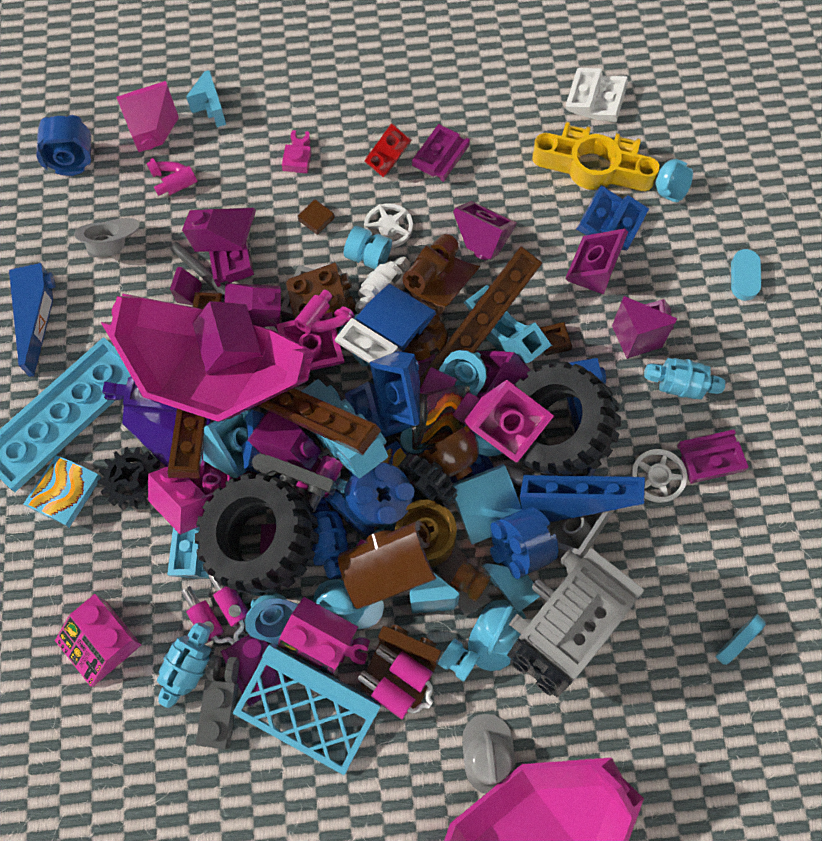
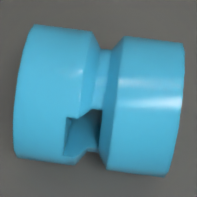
M356 225L346 240L344 257L357 263L364 261L365 266L375 270L378 265L387 262L392 248V239L378 233L372 236L370 230Z

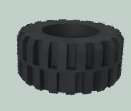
M562 361L557 363V367L551 362L543 364L541 366L542 370L538 371L534 368L527 372L529 377L525 380L520 378L515 384L517 388L546 410L558 400L576 397L582 404V420L575 434L567 441L557 445L545 444L540 433L519 461L546 476H573L572 474L584 476L588 473L587 468L597 469L602 465L599 460L604 455L609 457L613 452L609 447L612 442L617 443L620 434L615 431V428L621 426V416L616 413L620 409L618 402L612 397L613 392L609 387L583 366L578 364L571 365L568 362Z
M252 473L243 474L240 476L241 480L234 477L226 482L225 488L218 487L212 493L214 495L211 501L207 500L202 507L205 511L202 517H198L196 526L200 528L199 533H195V544L200 545V548L196 551L198 559L205 562L203 569L206 573L213 576L214 580L221 585L254 596H263L265 593L271 595L279 593L281 585L289 588L296 582L294 577L297 574L300 576L304 575L307 571L305 564L308 559L313 561L316 552L312 551L313 544H318L319 534L314 532V528L318 527L317 517L311 514L314 509L299 491L277 477L273 478L263 473H259L256 476ZM272 509L276 517V533L270 547L261 556L250 561H244L239 550V537L243 526L254 514Z

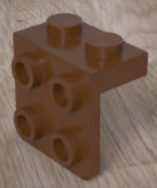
M336 262L289 278L286 282L294 320L314 295L319 296L323 290H327L332 294V298L328 302L330 307L326 313L332 312V316L335 317L334 312L337 309L347 307L355 315L357 303L355 298L350 296L349 289L352 288L350 277L347 272L343 274Z
M392 624L391 628L382 627L378 636L379 644L377 648L383 644L397 655L404 651L434 673L441 656V650L436 649L437 643L424 637H420L419 641L408 636L409 632L406 629ZM376 648L366 672L378 681L385 677L416 699L411 708H416L421 704L428 687L425 686L420 693L389 671L392 664L376 653ZM361 682L362 690L372 695L374 691Z

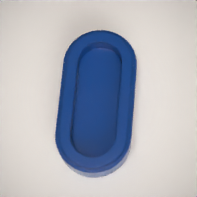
M335 491L334 495L329 494L325 498L328 504L335 511H338L340 516L363 538L367 539L374 532V527L359 525L348 515L345 507V497Z

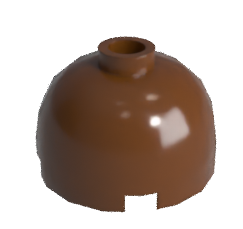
M467 425L437 443L433 448L420 454L419 458L421 460L426 459L429 464L436 462L443 468L442 471L449 478L455 476L459 480L473 471L470 466L478 458L479 444L475 434Z

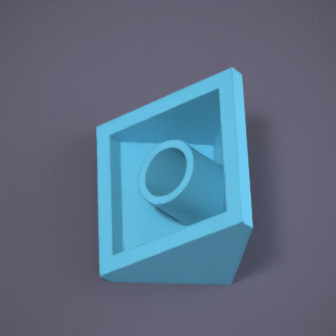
M252 408L231 419L219 422L214 421L204 427L203 460L232 478H238L248 471L244 469L242 444L248 440L245 416Z
M435 574L436 580L409 590L412 614L454 610L458 605L460 593Z

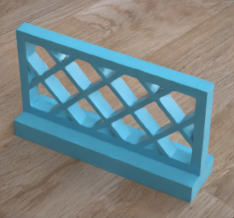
M273 643L268 645L233 714L340 774L345 775L381 704L370 696ZM266 665L278 671L281 684L264 689L261 675ZM284 675L292 678L293 680L286 682ZM258 682L259 691L252 693L254 687ZM299 682L306 686L309 699L292 704L287 686ZM283 688L287 706L270 711L266 692ZM311 690H313V691H315V692H317V693H319V694H321V695L316 696V697H313V694H312V691H311ZM261 694L265 713L254 716L243 710L250 697ZM328 698L334 702L337 714L319 719L315 701ZM310 703L315 721L298 726L293 708ZM339 705L348 709V711L341 712ZM289 710L293 728L280 731L275 728L272 715ZM355 713L366 719L360 731L347 735L342 717ZM267 717L268 723L262 721L260 718ZM338 718L343 736L325 741L321 724ZM317 725L321 743L309 747L302 742L299 730ZM295 732L297 739L289 736L288 734ZM357 737L351 747L349 739ZM345 741L348 755L343 764H340L330 758L327 746ZM323 748L324 754L316 751V749Z

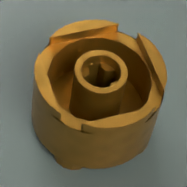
M419 500L409 504L406 507L408 512L402 519L396 522L395 530L413 522L421 521L426 526L429 534H431L430 546L423 549L431 567L440 565L449 558L455 546L457 527L452 513L446 507L431 500Z

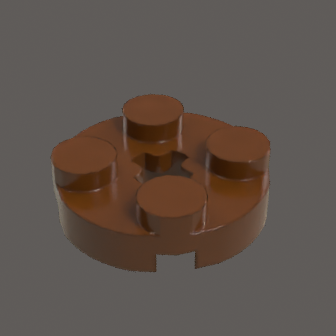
M435 315L420 335L417 333L402 352L415 354V359L421 361L431 357L430 351L436 347L440 351L448 340V333L440 317Z

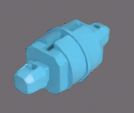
M667 358L663 366L654 363L647 364L644 371L646 379L657 383L659 381V391L676 395L679 398L686 397L702 400L706 392L720 394L725 389V380L715 375L710 376V366L693 362L690 359Z
M201 622L196 623L192 626L188 636L185 635L177 638L172 643L168 653L165 654L157 679L158 684L164 686L158 696V702L162 706L170 708L175 705L181 695H185L196 688L200 678L204 675L205 668L210 659L209 654L212 650L209 646L205 645L210 635L209 626Z

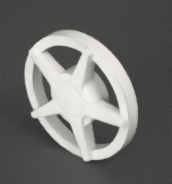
M379 204L367 214L364 228L368 230L378 229L380 234L385 237H391L397 233L404 235L401 239L392 242V248L404 244L410 238L413 231V221L409 212L403 207L396 204ZM385 210H395L399 213L394 216L387 215ZM380 212L381 218L379 221L369 223L371 218ZM403 216L408 220V231L399 226V220Z
M663 449L646 451L637 458L632 467L631 477H637L639 465L647 473L645 488L652 485L659 488L663 497H657L645 491L644 498L658 503L669 502L678 497L686 486V468L680 458L670 451ZM663 455L660 463L652 466L642 462L648 456ZM667 457L677 464L681 475L671 473L669 467L665 465ZM670 480H681L679 489L674 494L668 495L666 485Z

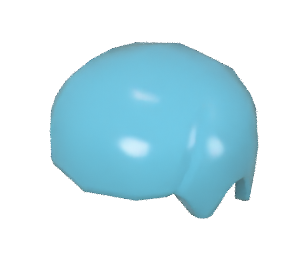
M678 159L666 162L658 171L655 185L658 194L673 202L682 200L692 184L693 170L687 167L686 162Z

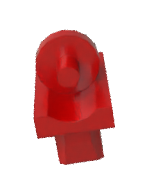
M391 123L364 162L382 177H386L412 142V139Z

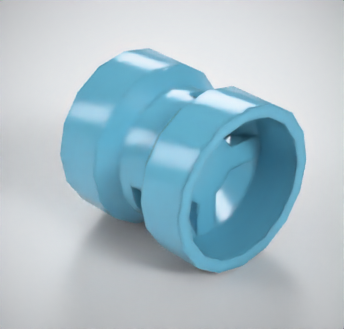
M454 638L440 658L438 665L445 670L451 669L455 672L456 677L464 682L481 655L473 650H466L463 648V644ZM461 657H464L461 663L458 665L457 663L459 662Z

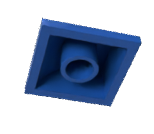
M396 351L370 361L381 416L413 426L419 425L420 379L418 374L419 365L415 359V354Z

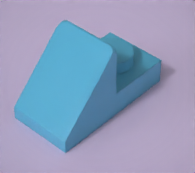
M204 71L187 95L190 110L192 113L206 110L209 118L214 117L217 127L226 125L210 71Z

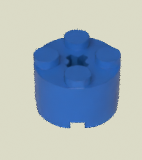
M70 115L68 117L54 116L41 119L37 134L36 156L38 162L43 168L47 169L49 167L54 169L55 174L62 176L78 175L85 170L87 165H90L91 133L87 126L82 123L80 117Z
M382 462L360 479L356 475H352L347 481L344 488L346 511L356 523L365 527H381L395 523L408 512L406 507L412 502L414 488L399 468Z
M530 507L491 523L493 546L490 548L491 556L496 563H501L503 566L508 567L515 579L522 578L549 565L558 556L557 537L555 534L550 535L546 527L550 525V522L546 516L538 509Z

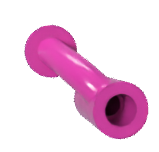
M151 158L150 162L146 163L153 177L162 176L160 171L174 172L162 178V183L154 186L158 196L167 192L169 195H172L197 183V179L190 166L177 162H155L154 158Z
M323 290L319 296L314 295L294 320V323L305 333H310L311 331L326 332L346 325L351 318H355V315L347 307H341L334 312L335 318L321 321L320 319L330 307L328 302L332 298V294L329 291Z

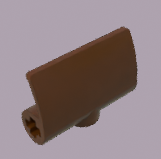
M443 234L431 246L426 245L414 264L403 275V283L409 291L418 297L441 306H448L478 271L480 265H474L456 258L455 255L459 249L457 240L450 234Z
M421 521L413 522L394 531L387 530L374 533L367 537V542L341 552L338 555L341 576L355 608L367 607L436 580V576L423 550L430 546V535L426 526Z

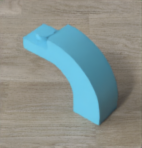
M488 285L464 301L469 311L474 308L487 291ZM507 311L486 337L498 351L515 352L524 363L531 362L551 346V343L535 322L530 325L521 324Z

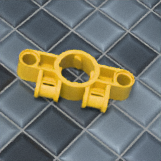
M566 121L562 136L542 133L535 139L532 160L537 166L570 174V177L578 186L588 190H597L601 185L606 188L613 184L638 191H648L653 187L660 169L657 160L638 154L641 142L639 138L632 140L620 137V134L616 133L613 140L605 135L590 134L591 127L581 128L572 126L570 122ZM597 154L607 159L610 167L602 171L590 170L584 167L579 160L583 155Z

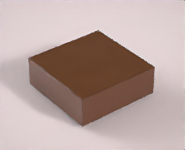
M316 199L297 216L298 221L316 235L335 218L334 213Z
M565 322L540 328L551 343V346L544 351L545 356L572 349V343Z

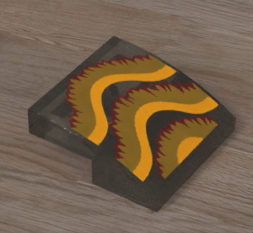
M461 384L419 394L420 424L417 426L412 425V449L419 450L434 446L464 427V424L453 415L465 395L470 392V386Z

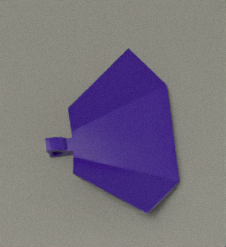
M131 376L128 377L127 385L104 381L102 393L105 394V400L117 401L124 399L123 425L165 467H168L177 408L144 398ZM207 418L206 426L210 424L211 419Z

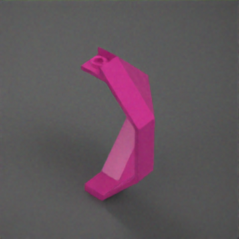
M122 293V296H117L116 302L112 307V322H101L144 398L217 422L231 419L308 381L315 351L274 330L253 324L262 355L208 375L205 371L193 327L194 321L203 309Z
M612 757L521 764L453 820L449 825L444 841H629L644 798L622 777Z

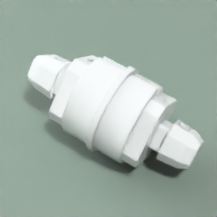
M401 257L394 262L390 261L380 264L374 271L369 273L368 278L361 284V288L358 291L361 299L356 304L355 311L359 314L389 284L403 291L405 289L403 275L410 268L411 263L406 257Z

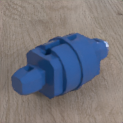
M321 498L315 512L311 513L317 517L318 527L314 528V532L319 534L318 544H313L312 551L316 552L313 562L315 565H324L325 573L330 580L339 579L342 576L338 565V555L349 550L346 538L347 532L344 530L339 512L330 511L325 499Z

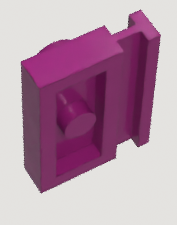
M438 124L412 159V166L433 177L437 176L444 182L470 146V139H463L460 137V134Z
M246 240L244 249L240 251L209 252L213 280L217 287H220L221 283L225 281L232 283L254 275L248 240Z
M735 430L684 440L678 443L677 448L680 449L681 459L686 468L690 484L745 472L749 468L741 445L736 440Z
M250 634L233 643L227 649L220 651L226 664L229 657L239 658L237 683L242 695L269 645L267 641L256 639L250 636ZM266 665L261 675L264 689L281 684L278 671ZM258 682L254 687L252 693L259 691ZM281 688L266 692V696H270ZM261 694L250 697L246 702L247 705L251 707L262 700Z

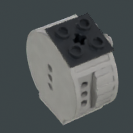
M592 548L582 559L569 549L561 558V564L567 567L568 576L555 592L540 579L533 583V590L547 601L534 619H523L517 614L509 624L521 634L507 654L511 659L510 663L523 674L527 672L536 680L537 687L549 696L553 694L558 698L572 684L644 591L643 588Z

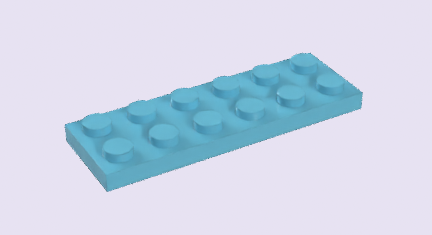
M103 337L0 429V479L13 492L19 490L115 402L114 400H105V394L102 393L104 381L127 385L128 377L131 375L117 350L108 340Z

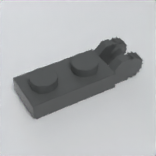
M261 453L252 459V466L258 472L268 474L271 477L279 474L281 475L280 480L295 487L297 482L308 485L307 491L320 497H324L325 493L334 495L337 484L332 479Z
M211 655L208 660L207 680H205L195 746L229 749L235 716L233 711L236 708L239 688L237 683L239 658L229 657L225 670L226 682L219 681L220 656Z

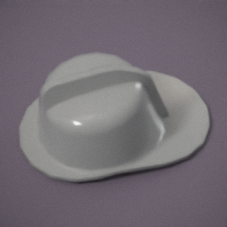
M121 218L83 225L76 229L74 235L77 240L85 244L89 256L107 257L119 253L124 247L125 238L134 234L139 229L140 224L134 218Z
M481 714L471 719L463 731L462 738L465 772L471 785L478 791L486 794L516 768L513 738L507 724L495 715Z

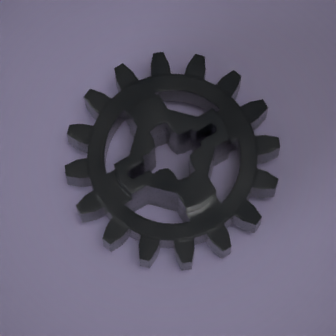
M125 447L123 455H120L117 451L113 452L115 457L113 461L110 459L104 460L108 465L107 469H99V473L104 476L103 479L98 480V484L104 488L101 494L105 498H109L108 501L113 506L118 504L122 510H126L128 504L134 510L138 509L139 502L146 506L149 505L147 499L148 474L160 470L158 469L161 466L159 461L153 459L154 456L151 452L143 453L140 447H137L134 453L128 447Z
M408 454L398 465V468L406 475L413 486L414 495L420 500H431L447 508L458 496L456 494L457 489L453 487L451 478L443 473V468L436 462L429 464L426 459L421 460L416 454L414 456Z

